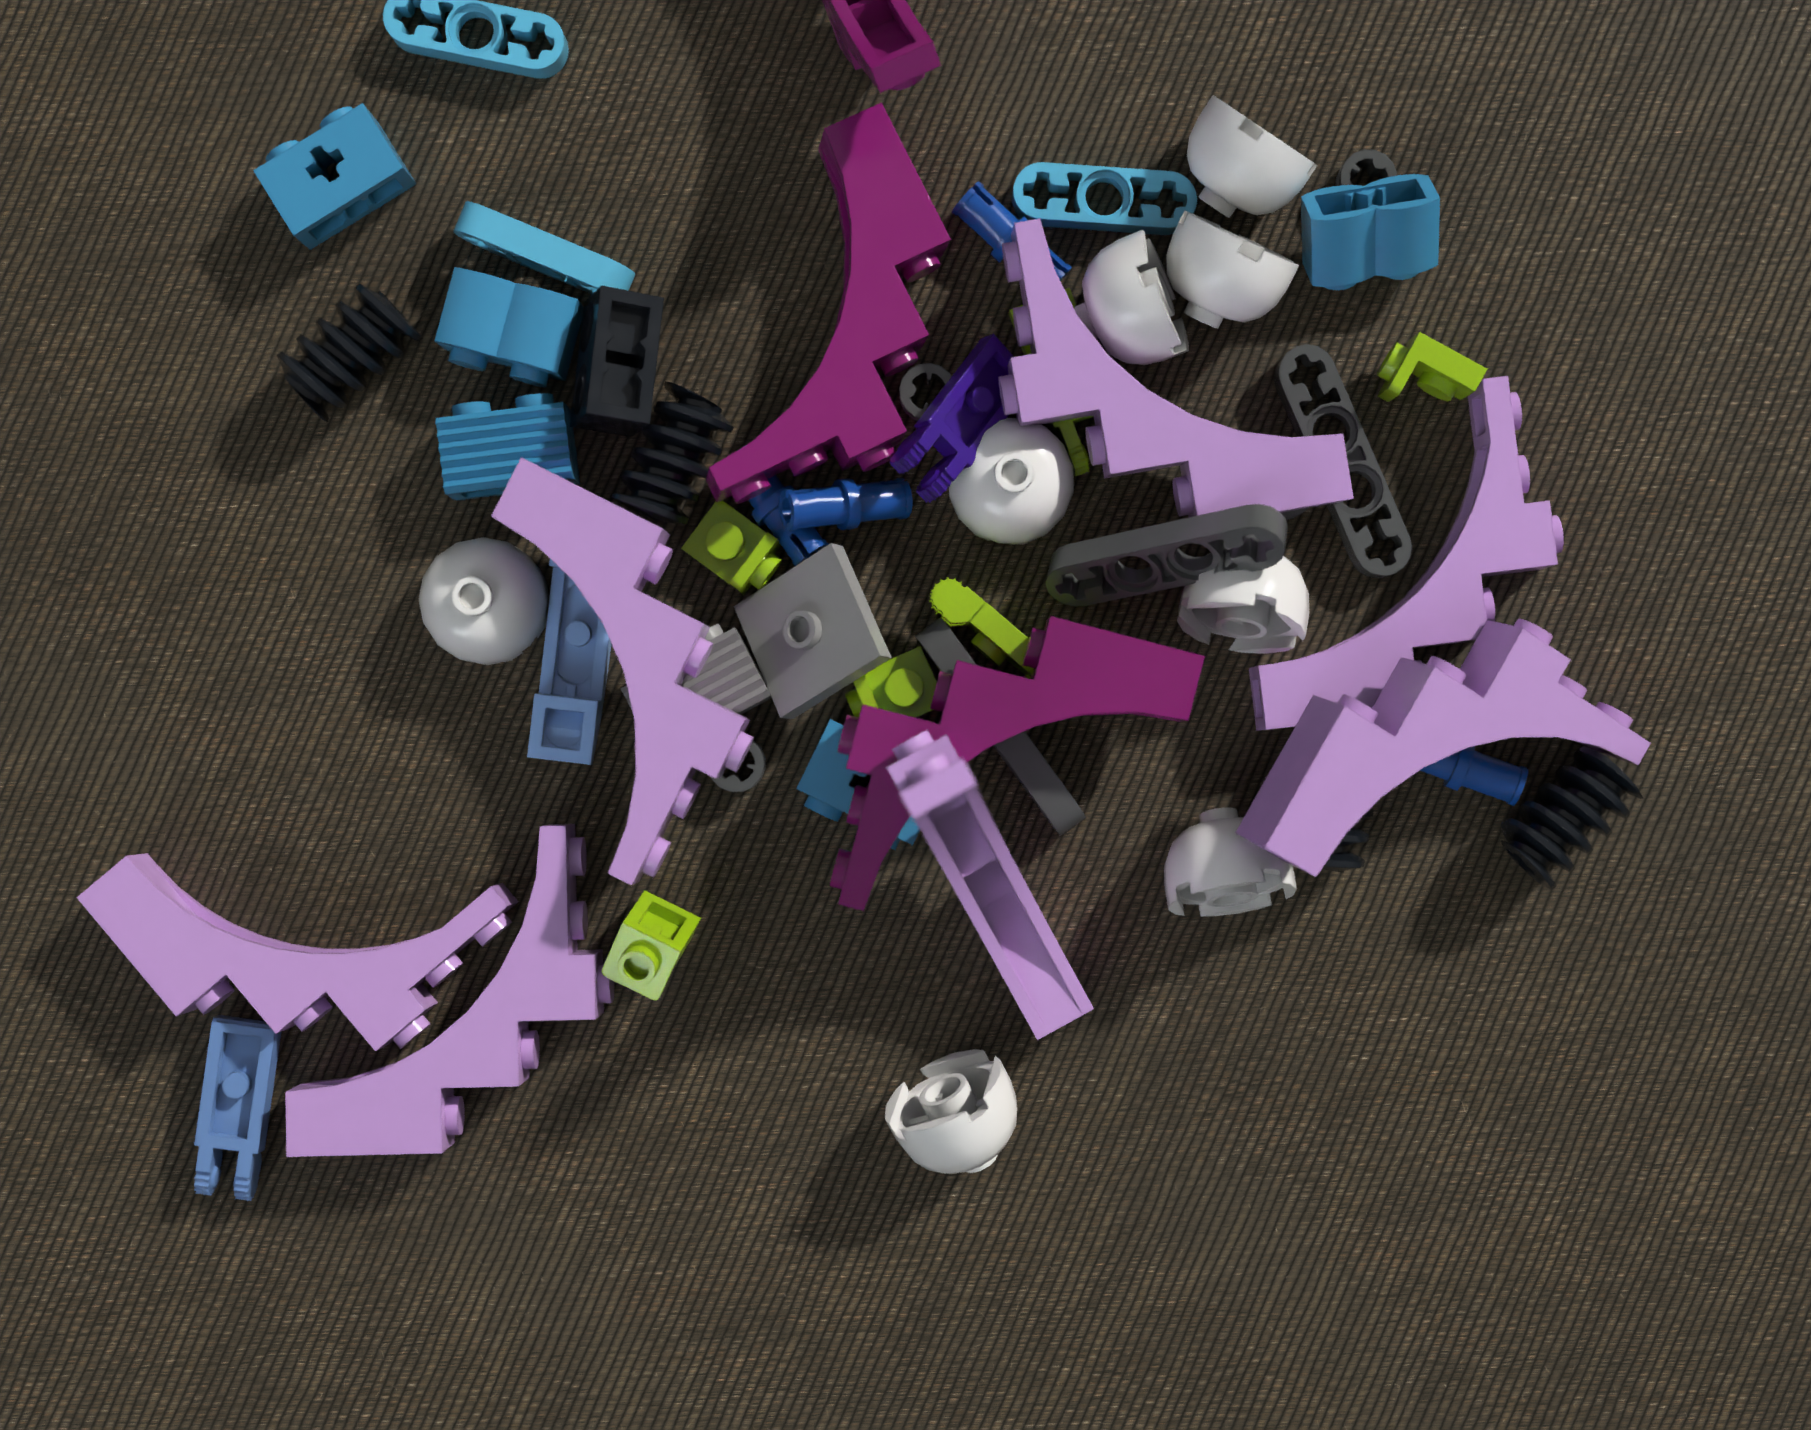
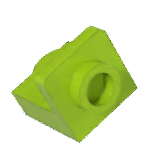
M1419 332L1407 341L1405 346L1395 342L1377 372V376L1385 380L1377 397L1390 402L1402 392L1410 375L1413 374L1419 377L1417 386L1426 393L1444 401H1451L1453 396L1462 400L1476 391L1487 368Z
M723 500L713 504L681 547L684 552L742 595H745L751 585L758 590L763 588L782 562V559L775 555L781 546L779 540L769 532L763 531Z
M919 646L884 662L853 682L855 689L844 693L855 717L860 716L862 705L864 704L917 718L933 711L930 707L937 682L923 650Z
M644 890L619 929L601 972L603 976L651 1000H658L668 983L675 965L691 941L701 918Z

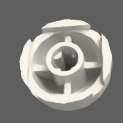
M1214 95L1199 115L1189 136L1187 158L1190 171L1205 186L1198 197L1228 218L1231 217L1236 208L1253 215L1275 212L1290 203L1304 187L1318 166Z
M1185 210L1173 233L1167 251V276L1171 286L1177 293L1189 301L1184 313L1217 329L1223 318L1245 323L1264 316L1280 301L1299 267L1292 260Z
M1140 230L1101 249L1088 264L1082 281L1085 302L1075 306L1078 317L1095 339L1100 340L1109 355L1129 364H1152L1188 352L1189 343L1182 318L1174 321L1170 318L1175 315L1172 302L1175 296L1153 243L1150 238L1146 239L1145 231Z
M1006 418L985 431L976 451L974 463L970 467L964 468L950 484L949 497L959 520L976 536L999 544L1023 545L1045 536L1064 517L1074 493V467L1064 444L1047 427L1040 424L1019 426L1017 418Z
M482 537L455 543L436 556L423 576L419 594V605L423 623L438 646L459 660L491 665L515 659L523 653L522 651L531 646L536 637L540 636L546 627L550 596L546 578L530 556L509 542Z
M1229 553L1226 554L1224 560L1225 567H1228L1233 562L1230 559L1231 555ZM1284 556L1276 565L1253 572L1236 570L1220 571L1213 574L1215 569L1199 574V580L1194 584L1184 586L1177 622L1185 633L1200 642L1209 645L1210 636L1213 633L1236 638L1229 648L1231 651L1269 654L1295 648L1297 635L1302 641L1306 637L1309 618V593L1300 570Z
M1226 807L1205 811L1199 815L1200 823L1182 831L1170 847L1164 865V886L1168 910L1175 915L1184 916L1183 904H1199L1200 917L1238 914L1271 906V892L1283 888L1286 899L1292 897L1296 892L1297 887L1293 865L1236 834L1235 832L1244 818L1238 817L1237 809Z
M973 1049L955 1052L932 1061L920 1069L924 1076L929 1077L928 1079L918 1083L910 1091L905 1082L895 1089L886 1104L885 1120L894 1137L915 1163L929 1171L955 1174L962 1172L975 1173L984 1170L996 1160L998 1153L1006 1146L1016 1127L1017 1098L1011 1079L1001 1060L995 1056L994 1061H989L984 1050Z

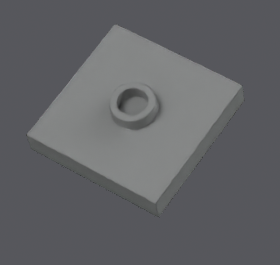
M828 544L734 606L780 718L794 719L892 658L842 545Z

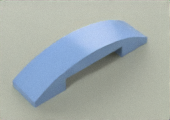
M550 559L549 566L553 567L540 685L539 693L534 694L527 757L592 765L601 722L612 643L602 621L574 581Z

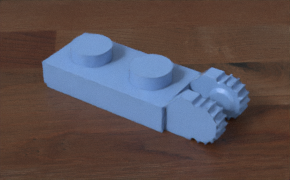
M218 1015L213 1017L211 1022L194 1143L195 1146H199L195 1170L196 1175L194 1177V1191H196V1194L212 1195L215 1188H217L221 1175L222 1149L239 1151L233 1184L235 1199L251 1201L256 1193L262 1162L261 1152L265 1150L281 1039V1032L275 1034L265 1021Z

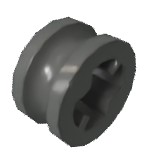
M1364 149L1353 153L1344 162L1335 178V186L1352 185L1350 179L1355 178L1360 171L1359 167H1366L1370 177H1379L1380 179L1397 176V171L1394 163L1386 154L1377 150Z
M933 363L918 364L909 369L902 378L899 388L900 405L905 414L917 422L928 408V403H925L924 409H920L912 402L917 392L914 385L916 381L927 378V385H930L931 380L936 379L944 387L952 377L951 374L942 366Z
M753 740L749 751L754 757L755 764L747 765L748 768L753 769L748 779L742 781L737 775H731L727 778L722 775L721 778L715 779L711 777V779L720 788L729 792H743L755 787L762 779L766 770V757L762 748Z

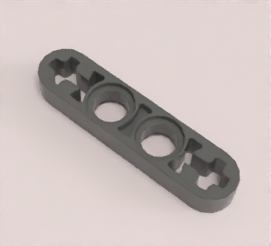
M1309 344L1296 346L1281 358L1275 368L1274 382L1278 395L1297 437L1313 436V426L1317 419L1323 416L1336 417L1344 424L1347 432L1345 448L1350 474H1360L1365 477L1371 485L1372 495L1368 504L1363 508H1350L1343 502L1327 504V507L1348 556L1357 571L1366 577L1377 579L1393 575L1403 569L1410 559L1412 544L1409 533L1334 361L1328 352L1319 346ZM1300 359L1306 368L1316 365L1320 372V375L1312 382L1318 400L1327 393H1330L1334 401L1318 406L1307 416L1303 414L1300 406H1305L1312 401L1310 393L1304 383L1293 385L1289 378L1297 369L1295 360ZM1379 508L1381 509L1385 519L1377 520L1372 524L1380 540L1391 538L1395 544V550L1387 554L1388 566H1384L1380 558L1368 559L1365 548L1373 544L1367 525L1355 532L1350 521L1364 519Z
M1249 504L1067 544L1059 547L1052 554L1045 585L1048 593L1055 600L1065 605L1077 607L1194 584L1199 580V574L1215 569L1213 574L1220 571L1247 570L1253 572L1276 565L1282 559L1287 538V522L1279 511L1270 506ZM1186 543H1196L1205 546L1211 553L1203 557H1194L1181 552L1178 547ZM1227 553H1229L1230 559L1233 562L1228 567H1225L1224 560ZM1126 556H1135L1146 560L1151 566L1145 569H1132L1122 565L1119 559Z
M941 617L915 635L918 643L939 672L952 674L956 660L976 665ZM1025 731L993 745L1060 837L1086 819L1079 805Z

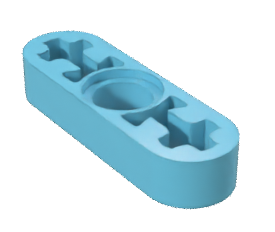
M388 0L383 10V22L386 30L401 49L412 54L538 79L548 78L557 74L564 67L568 59V42L560 25L552 17L543 13L479 0ZM415 8H421L428 21L445 25L447 41L442 43L443 36L438 28L427 25H417L414 34H409L401 22V18L412 17L415 13ZM450 12L447 19H445V13ZM473 18H484L490 21L494 28L491 41L480 49H470L460 43L459 35L462 26ZM506 25H512L510 30L515 39L527 42H534L538 32H545V36L549 44L553 46V49L542 50L538 59H532L527 47L522 44L508 42L509 54L502 55L507 45Z
M1037 162L1025 167L1016 177L1012 192V204L1020 219L1024 216L1028 220L1040 218L1043 227L1126 233L1144 230L1145 234L1171 235L1174 233L1184 210L1194 213L1197 205V194L1191 181L1184 175L1174 171ZM1036 180L1047 181L1049 192L1067 194L1069 181H1079L1074 199L1076 213L1065 212L1068 199L1065 198L1049 199L1046 209L1034 208V198L1024 196L1023 191L1033 190ZM1109 183L1118 189L1122 198V204L1115 213L1099 215L1088 207L1086 192L1094 184ZM1132 185L1142 186L1139 199L1155 200L1158 199L1162 189L1172 190L1173 200L1183 202V207H1177L1171 218L1161 217L1160 207L1151 204H1140L1138 217L1128 216L1134 198Z
M470 201L465 202L453 230L457 236L482 249L591 294L601 285L629 291L636 275L631 269L615 260Z

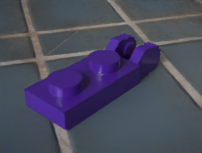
M994 333L979 340L914 426L917 430L903 440L897 448L898 450L890 458L889 463L899 474H904L922 460L924 454L929 451L932 445L944 457L930 468L919 486H917L916 492L926 503L941 496L951 486L950 484L957 478L960 472L974 463L976 451L985 431L1009 416L1005 415L1003 411L998 377L1009 375L1007 365L1010 358L1014 356Z

